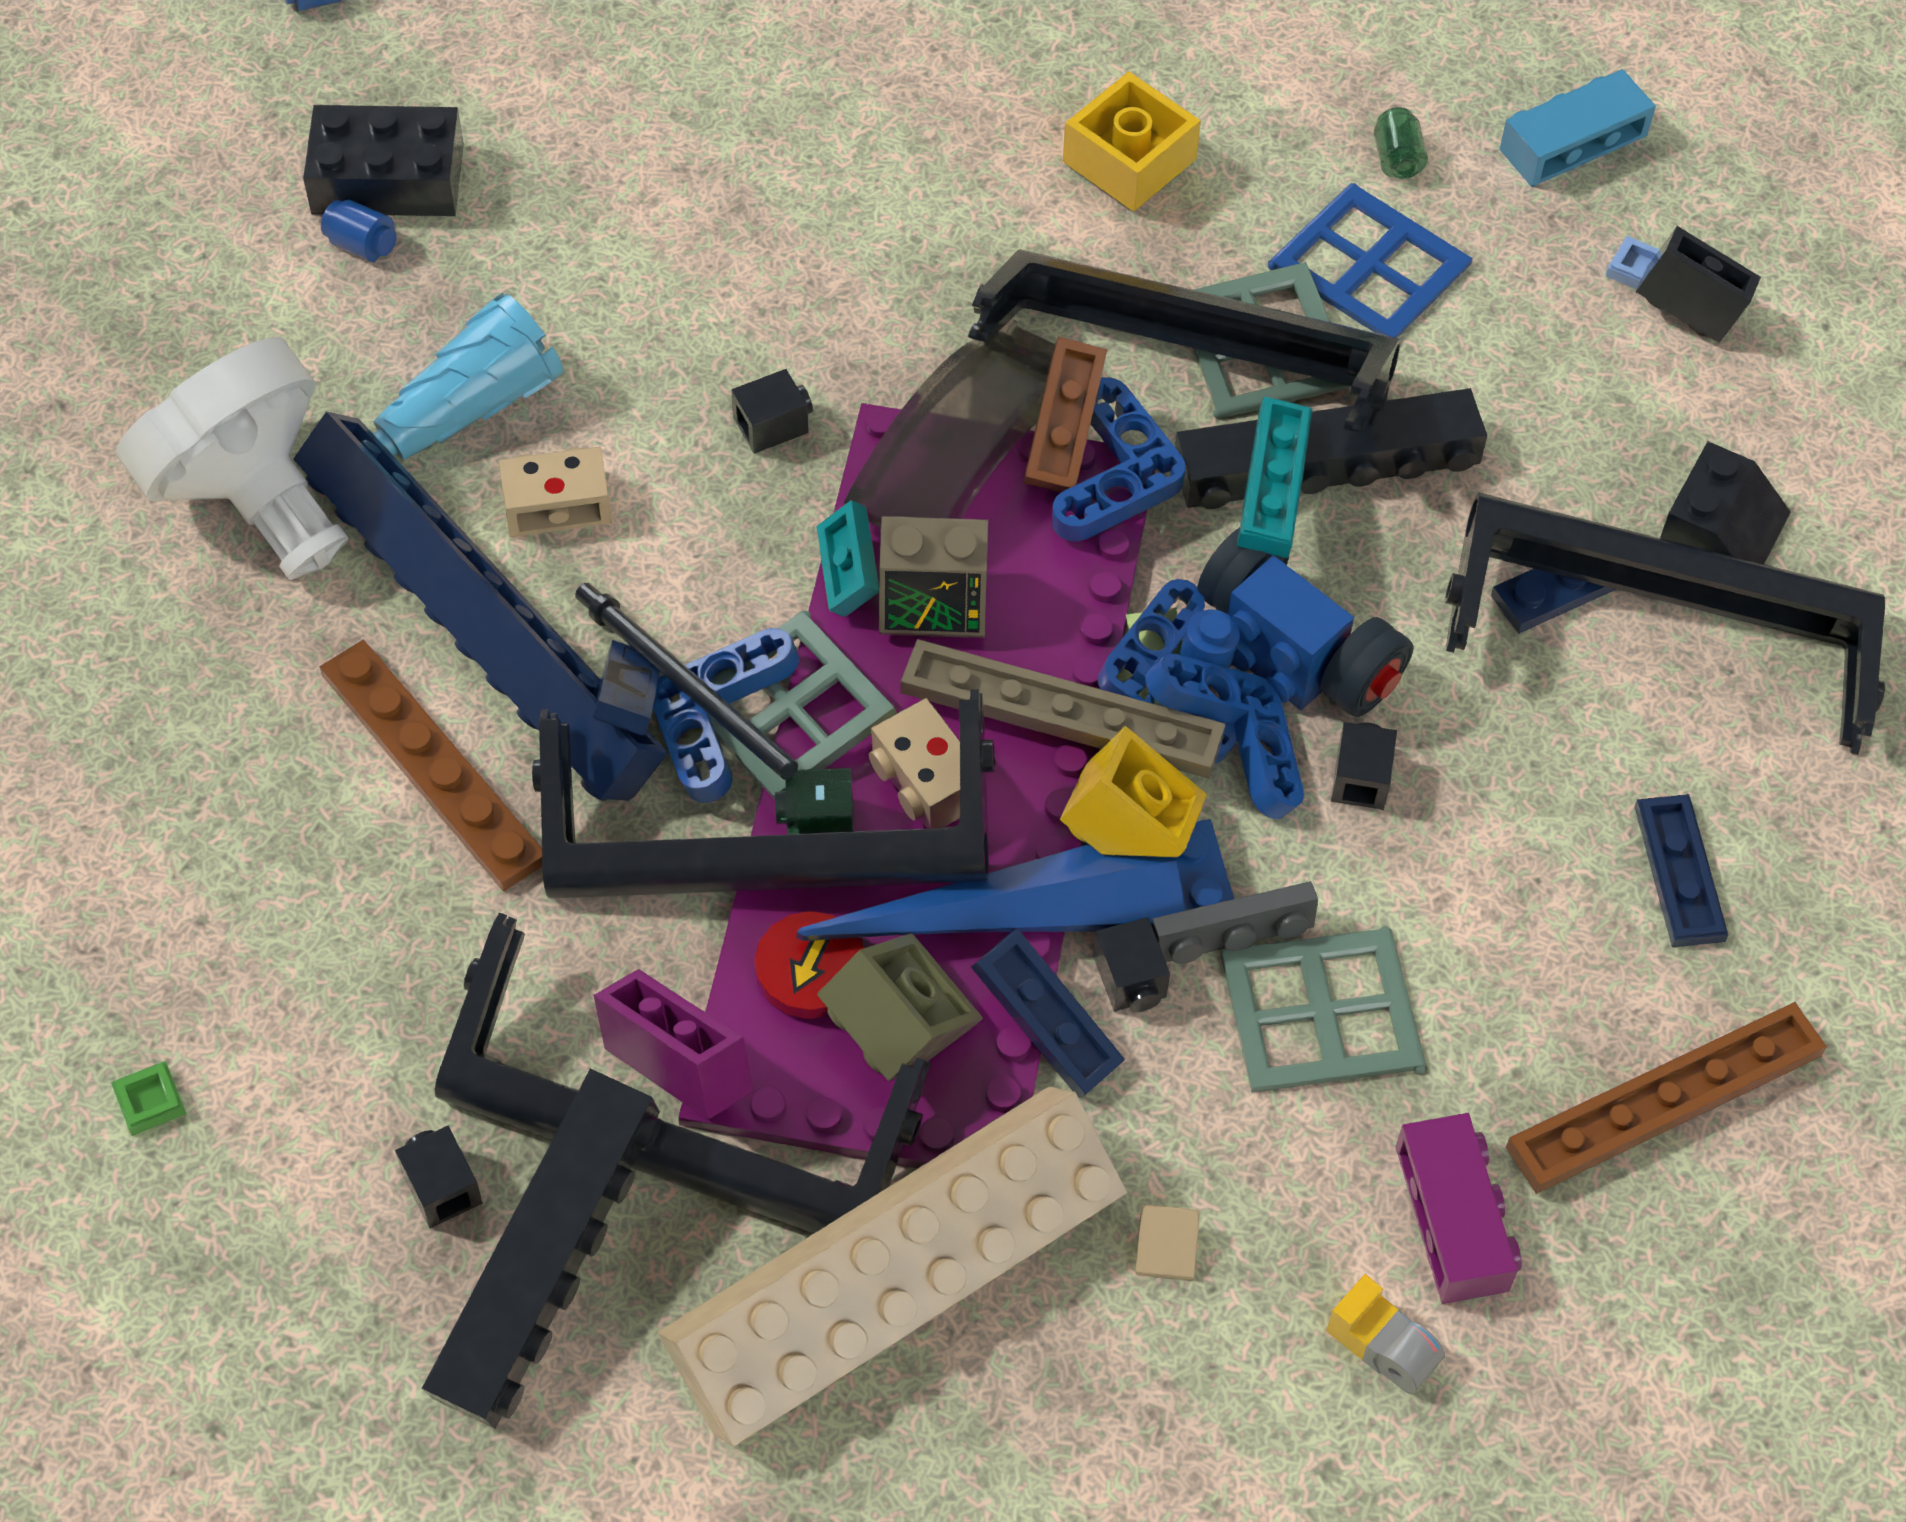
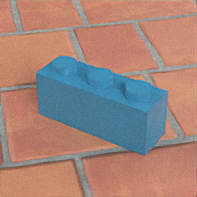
M1621 69L1605 77L1594 78L1587 85L1566 94L1560 93L1548 102L1527 111L1521 110L1515 113L1509 119H1506L1499 150L1527 183L1533 187L1648 136L1656 105L1632 78Z

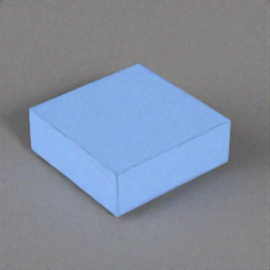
M1627 236L1609 264L1605 276L1637 290L1647 266L1660 249Z

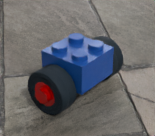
M1240 527L1232 532L1208 560L1197 585V590L1204 596L1205 602L1216 610L1230 615V620L1239 627L1240 638L1231 664L1241 671L1250 670L1253 674L1265 678L1277 691L1281 702L1286 703L1289 701L1300 711L1323 692L1326 697L1337 703L1349 715L1361 717L1391 694L1400 682L1411 660L1414 646L1410 639L1401 632L1396 631L1392 625L1379 617L1367 620L1351 633L1354 616L1288 567L1289 557L1284 558L1263 551L1237 546Z

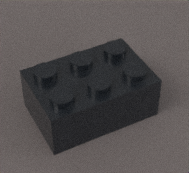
M313 105L303 175L311 214H324L326 208L336 200H352L390 216L456 217L464 147L458 107Z

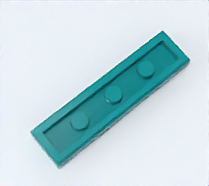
M1263 396L1258 413L1237 546L1263 551L1284 558L1289 557L1293 545L1313 408Z

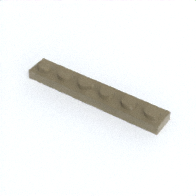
M917 639L901 679L902 694L920 699L927 698L928 701L959 709V700L970 699V690L979 689V693L983 694L985 717L1100 749L1126 726L1179 771L1210 779L1226 725L1214 720Z

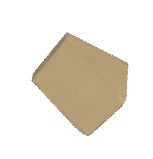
M1143 1205L1139 1220L1135 1275L1194 1280L1200 1212L1195 1209Z

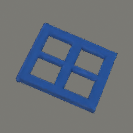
M1350 183L1268 261V268L1276 270L1300 264L1298 260L1319 239L1324 240L1356 262L1334 284L1309 269L1320 298L1372 332L1398 338L1472 264L1473 258L1366 192L1356 183ZM1353 207L1389 229L1367 252L1331 230ZM1406 241L1443 263L1421 286L1384 263ZM1373 273L1410 295L1388 319L1351 296Z

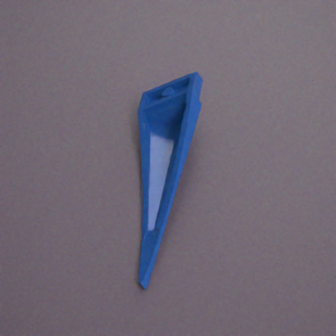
M1207 819L1196 822L1187 847L1179 857L1102 855L1088 844L989 873L988 881L957 882L805 926L797 931L796 938L802 941L908 935L911 933L916 935L1012 932L1017 928L1020 932H1095L1146 917L1149 918L1152 925L1153 918L1233 900L1234 896L1212 821Z

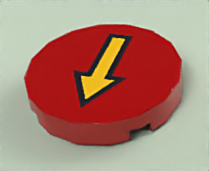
M815 911L790 914L771 925L759 940L754 959L758 985L761 987L763 995L768 1002L787 1015L807 1019L824 1017V1013L828 1012V1007L818 997L817 993L859 950L864 949L863 941L860 937L802 941L796 938L797 931L800 928L836 918L832 914Z

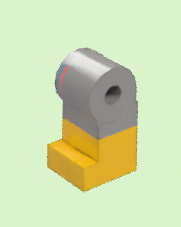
M1364 1274L1332 1310L1326 1332L1377 1373H1382L1403 1391L1414 1393L1445 1358L1444 1349L1429 1330L1411 1321L1382 1296L1383 1288L1367 1274Z

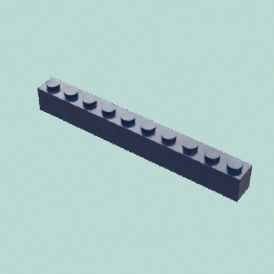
M326 411L293 458L298 466L307 474L305 479L308 485L320 494L327 496L336 506L334 512L337 517L347 525L356 528L366 539L364 546L370 553L386 561L395 571L394 579L407 591L414 593L424 603L425 614L435 623L445 627L454 636L456 648L483 668L487 673L485 676L486 681L495 690L507 695L518 707L517 715L523 722L539 730L541 709H549L550 713L558 714L561 722H569L571 767L580 775L582 787L591 796L601 801H606L607 799L629 801L634 798L668 754L667 750L648 730H646L645 735H639L596 720L593 717L601 679L359 418Z

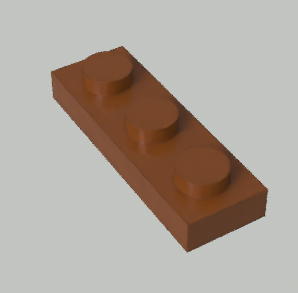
M1058 336L1023 483L1060 493L1076 486L1107 349Z

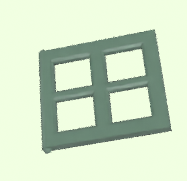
M1306 262L1194 289L1257 305L1254 298L1256 296L1294 287L1306 317L1330 322ZM1194 349L1216 408L1213 411V416L1217 419H1225L1257 411L1260 408L1263 396L1285 402H1294L1352 387L1315 377L1287 383L1282 369L1266 366L1273 387L1232 396L1220 362L1235 358Z
M800 611L778 628L786 631L793 642L799 638L824 666L788 692L779 682L764 688L775 701L749 720L762 733L767 734L791 717L816 744V746L795 760L798 763V770L795 775L790 779L783 780L710 716L718 738L776 803L871 735L872 727L897 714L894 706L810 619L811 613L809 611ZM777 650L768 654L769 659L777 654ZM750 661L745 662L748 671L753 669ZM732 668L721 670L714 676L712 683L715 685L728 683L735 677L737 670ZM839 681L865 710L828 736L803 707Z
M1383 926L1377 930L1255 945L1239 951L1221 950L1220 955L1251 1093L1415 1071L1417 1074L1425 1072L1427 1065L1392 929ZM1375 954L1384 994L1332 1000L1323 960ZM1300 963L1309 1004L1257 1011L1248 970ZM1388 1009L1399 1050L1346 1057L1337 1016ZM1313 1019L1323 1060L1270 1067L1261 1026Z

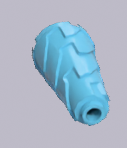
M503 292L500 293L465 323L466 328L436 353L437 359L405 385L399 392L400 397L392 402L374 420L377 431L373 434L393 456L397 455L402 460H405L436 441L443 443L478 419L483 418L485 421L523 396L526 399L564 373L561 360L554 347H551L543 354L541 353L545 350L541 339L546 335L529 313L509 294L504 296Z

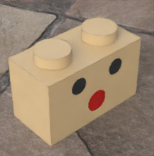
M601 446L591 448L577 447L566 451L539 455L524 454L515 458L499 460L510 537L612 523Z
M925 698L872 727L873 751L869 753L870 762L877 775L883 781L890 779L898 789V798L906 814L912 820L919 818L927 829L945 827L959 819L960 741L928 699Z

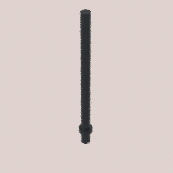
M583 583L577 588L575 593L576 599L589 610V617L600 626L607 625L783 780L790 779L795 775L798 770V763L621 611L620 603L611 594H602L590 583Z

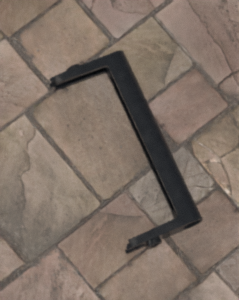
M1022 249L1017 250L985 285L981 284L979 286L972 307L975 314H980V318L977 323L973 324L968 334L970 339L987 343L1020 310L1032 309L1352 386L1350 394L1357 395L1358 398L1345 420L1343 429L1357 433L1363 432L1375 410L1383 411L1401 345L1399 338Z
M1479 492L1476 494L1466 525L1458 574L1452 573L1445 594L1444 603L1453 605L1446 651L1454 653L1455 648L1464 650L1467 644L1469 627L1475 628L1490 557L1840 645L1845 650L1839 745L1848 746L1850 753L1858 755L1862 736L1871 737L1875 715L1882 704L1885 693V682L1879 680L1885 615L1884 594Z
M979 689L970 690V699L959 700L960 822L956 827L576 843L569 722H561L557 713H550L549 709H541L539 719L540 759L533 761L532 782L535 792H541L542 871L546 895L549 899L988 881L989 843L986 773L995 772L996 758L994 739H985L983 694L979 693Z
M499 912L490 929L480 959L474 958L467 969L464 978V990L468 992L437 1075L434 1089L435 1097L447 1103L553 1140L578 1090L503 1064L500 1060L487 1055L491 1035L525 936L524 932L515 929L517 919L512 917L507 919V915ZM917 1057L914 1066L901 1064L860 1176L854 1186L839 1180L833 1181L664 1120H662L661 1128L654 1144L648 1151L640 1150L632 1169L814 1234L890 1186L904 1144L911 1147L918 1135L923 1114L917 1112L916 1108L931 1063Z

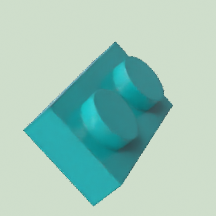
M852 500L816 526L828 608L830 612L842 617H846L879 593L867 508Z

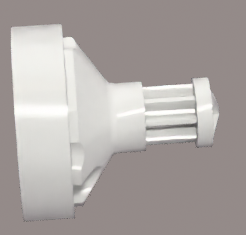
M272 337L256 341L231 352L197 372L174 388L169 397L161 404L143 414L126 432L117 446V458L150 501L166 499L170 501L229 499L249 525L255 524L281 559L279 567L289 580L326 567L349 539L340 525H332L307 491L308 482L290 457L293 444L310 403V398L316 389V382L283 338Z

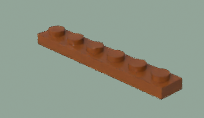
M364 639L319 666L322 677L503 892L542 867V848Z
M1793 1002L1509 1137L1506 1149L1535 1194H1538L1822 1057L1827 1046L1796 1002Z

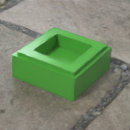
M166 1061L111 1082L131 1136L186 1114Z

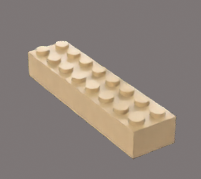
M1047 1087L657 1333L715 1436L735 1447L1127 1194V1191L1076 1092Z

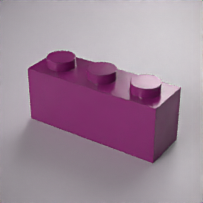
M640 969L635 970L593 995L604 1049L709 1120L753 1092L744 1037Z
M1469 1113L1402 1124L1395 1148L1441 1304L1509 1292L1517 1272L1522 1268V1259L1517 1240L1514 1236L1507 1237L1502 1218L1505 1216V1202L1501 1188L1497 1183L1491 1184L1486 1166L1489 1164V1151L1484 1134L1482 1132H1475Z

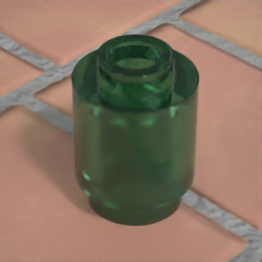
M1395 107L1384 111L1378 117L1374 128V139L1381 170L1388 177L1409 179L1420 173L1428 162L1420 121L1406 108Z

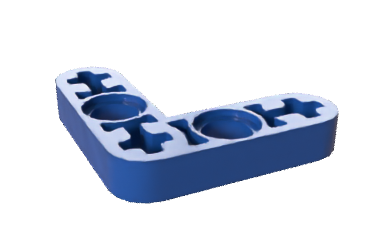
M1101 378L1090 424L1121 464L1063 491L1056 497L1053 502L1052 527L1058 536L1068 541L1079 542L1086 540L1174 497L1181 491L1184 484L1185 461L1182 455L1129 388L1115 378ZM1103 399L1105 401L1098 404V400ZM1116 402L1115 412L1109 405L1110 403ZM1135 430L1146 435L1148 440L1140 445H1130L1125 443L1120 436L1127 431ZM1158 469L1161 473L1153 475V470ZM1171 472L1170 477H1165L1164 473ZM1119 486L1128 489L1133 496L1127 501L1115 502L1105 495V491L1111 487ZM1091 499H1094L1095 504L1091 505ZM1072 511L1075 515L1066 517V512ZM1084 513V519L1079 520L1076 517Z
M1175 579L1169 581L1161 588L1107 657L1098 674V684L1101 690L1155 704L1150 692H1148L1144 699L1139 696L1146 686L1145 675L1162 657L1169 653L1173 654L1184 639L1191 617L1204 610L1205 598L1199 593L1194 583L1188 580ZM1179 599L1186 604V607L1171 622L1165 616L1172 604L1176 603ZM1146 630L1157 633L1163 639L1164 649L1154 651L1146 648L1139 639V633ZM1124 669L1132 674L1131 678L1126 680L1125 683L1116 677ZM1218 720L1214 721L1226 725L1215 764L1221 762L1229 755L1237 741L1234 724Z
M769 628L703 656L685 666L730 704L789 677L797 669L800 659L790 635L780 628ZM777 650L778 656L769 660L768 654ZM747 661H750L753 669L749 671L745 665ZM727 668L737 670L735 677L728 683L722 685L712 683L714 676L721 670ZM662 675L658 678L653 710L678 777L691 799L699 803L717 801L729 791L733 779L709 714ZM680 693V700L672 703L671 697ZM688 729H703L702 736L693 744H678L679 737ZM705 760L710 769V778L702 781L701 774L696 765L697 762Z
M1172 653L1162 657L1147 671L1145 683L1148 691L1161 705L1174 710L1234 724L1249 793L1253 803L1261 813L1271 819H1281L1302 803L1304 790L1282 702L1277 691L1265 678ZM1207 683L1216 690L1220 699L1212 693ZM1259 739L1271 748L1273 755L1265 750Z

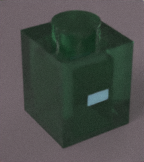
M851 768L797 770L793 777L785 780V791L775 792L776 824H786L788 835L854 832Z

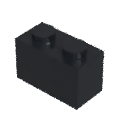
M1676 226L1647 266L1636 293L1645 297L1652 306L1666 310L1686 322L1696 333L1707 335L1720 343L1751 303L1761 276L1679 226Z

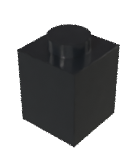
M787 369L731 389L733 419L754 454L809 433L808 414L813 412L811 398L804 385L796 386Z
M1369 722L1358 724L1343 723L1337 752L1331 802L1384 810L1391 783L1397 730L1382 728L1377 724Z
M1148 917L1095 931L1093 958L1114 1012L1127 1008L1132 1012L1147 1011L1157 1006L1161 999L1167 998L1170 971Z
M449 1125L437 1131L426 1130L412 1136L405 1143V1146L395 1150L401 1173L429 1229L483 1204L477 1180Z

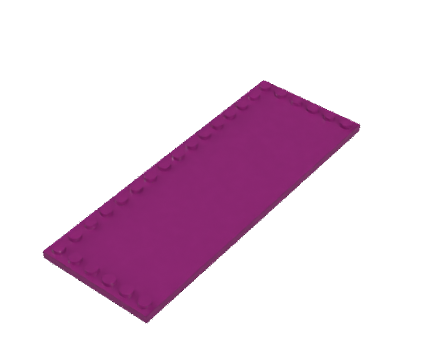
M861 403L834 512L851 500L866 506L879 587L882 516L988 520L985 638L879 635V593L846 617L830 612L822 561L808 609L811 613L810 619L894 706L897 714L923 700L901 693V679L917 639L1100 689L1098 674L1109 654L1123 638L1148 509L1086 540L1079 542L1065 540L1058 536L1052 527L1053 502L1061 493L1023 483L1035 431ZM1086 440L1076 485L1121 464L1105 442ZM1119 486L1111 487L1105 491V495L1115 502L1127 501L1133 496L1128 489ZM1091 499V505L1095 504L1094 499ZM1072 511L1066 512V517L1075 514ZM1084 513L1076 517L1079 520L1084 519ZM801 641L798 648L800 661L797 669L792 673L788 691L824 666ZM839 681L803 707L828 736L865 710ZM929 701L960 741L959 709ZM984 716L985 739H994L996 758L995 772L986 773L989 873L1081 847L1083 842L1071 833L1069 827L1060 818L1085 765L1101 749ZM791 717L779 724L774 743L792 759H798L816 746ZM871 734L778 803L763 788L750 836L927 828L919 818L912 820L906 814L898 798L899 791L890 779L883 781L875 772L869 759V753L873 751ZM824 785V800H816V786ZM960 818L945 827H956L960 822ZM953 883L736 891L705 1012L744 1037L753 1092L709 1120L682 1102L678 1116L679 1126L866 1159L896 1079L888 1082L884 1075L873 1070L866 1062L860 1046L847 1031L839 1028L831 1020L828 1012L824 1013V1017L807 1019L787 1015L772 1006L763 995L756 977L754 959L758 943L771 925L790 914L815 911L840 917ZM1011 932L914 935L983 1019L928 1061L931 1063L928 1076L916 1108L917 1112L923 1114L921 1126L914 1144L911 1147L904 1144L897 1165L920 1168L1034 1095L1042 1053L971 968L974 963ZM1021 932L1057 976L1065 932ZM905 935L860 938L863 941L864 948Z

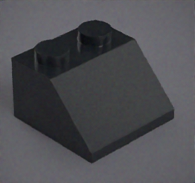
M1707 441L1668 513L1660 538L1765 564L1791 511L1755 461Z

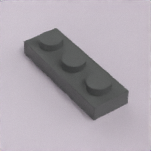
M1312 881L1156 917L1153 918L1152 928L1165 961L1185 964L1198 959L1204 953L1225 948L1229 951H1239L1250 947L1255 941L1276 936L1290 939L1303 934L1307 929L1314 928L1318 896Z

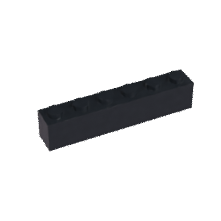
M1471 388L1387 400L1383 411H1374L1362 433L1343 429L1345 420L1353 406L1313 411L1301 491L1305 494H1315L1325 490L1327 487L1343 484L1362 487L1373 483L1376 479L1400 476L1403 479H1414L1429 471L1449 469L1453 472H1461L1475 464H1481L1488 435ZM1257 420L1177 432L1175 448L1185 461L1182 492L1187 508L1203 506L1206 509H1217L1228 502L1244 500Z
M591 1068L589 1069L421 1388L432 1399L494 1429L502 1417L509 1419L514 1414L524 1393V1386L520 1384L531 1362L538 1364L550 1345L552 1331L548 1330L554 1316L559 1308L566 1310L577 1293L580 1277L576 1276L584 1258L586 1255L594 1256L603 1243L608 1228L604 1220L613 1202L620 1204L625 1199L635 1177V1172L631 1168L640 1150L648 1151L658 1136L662 1120L657 1118L660 1111L652 1096Z

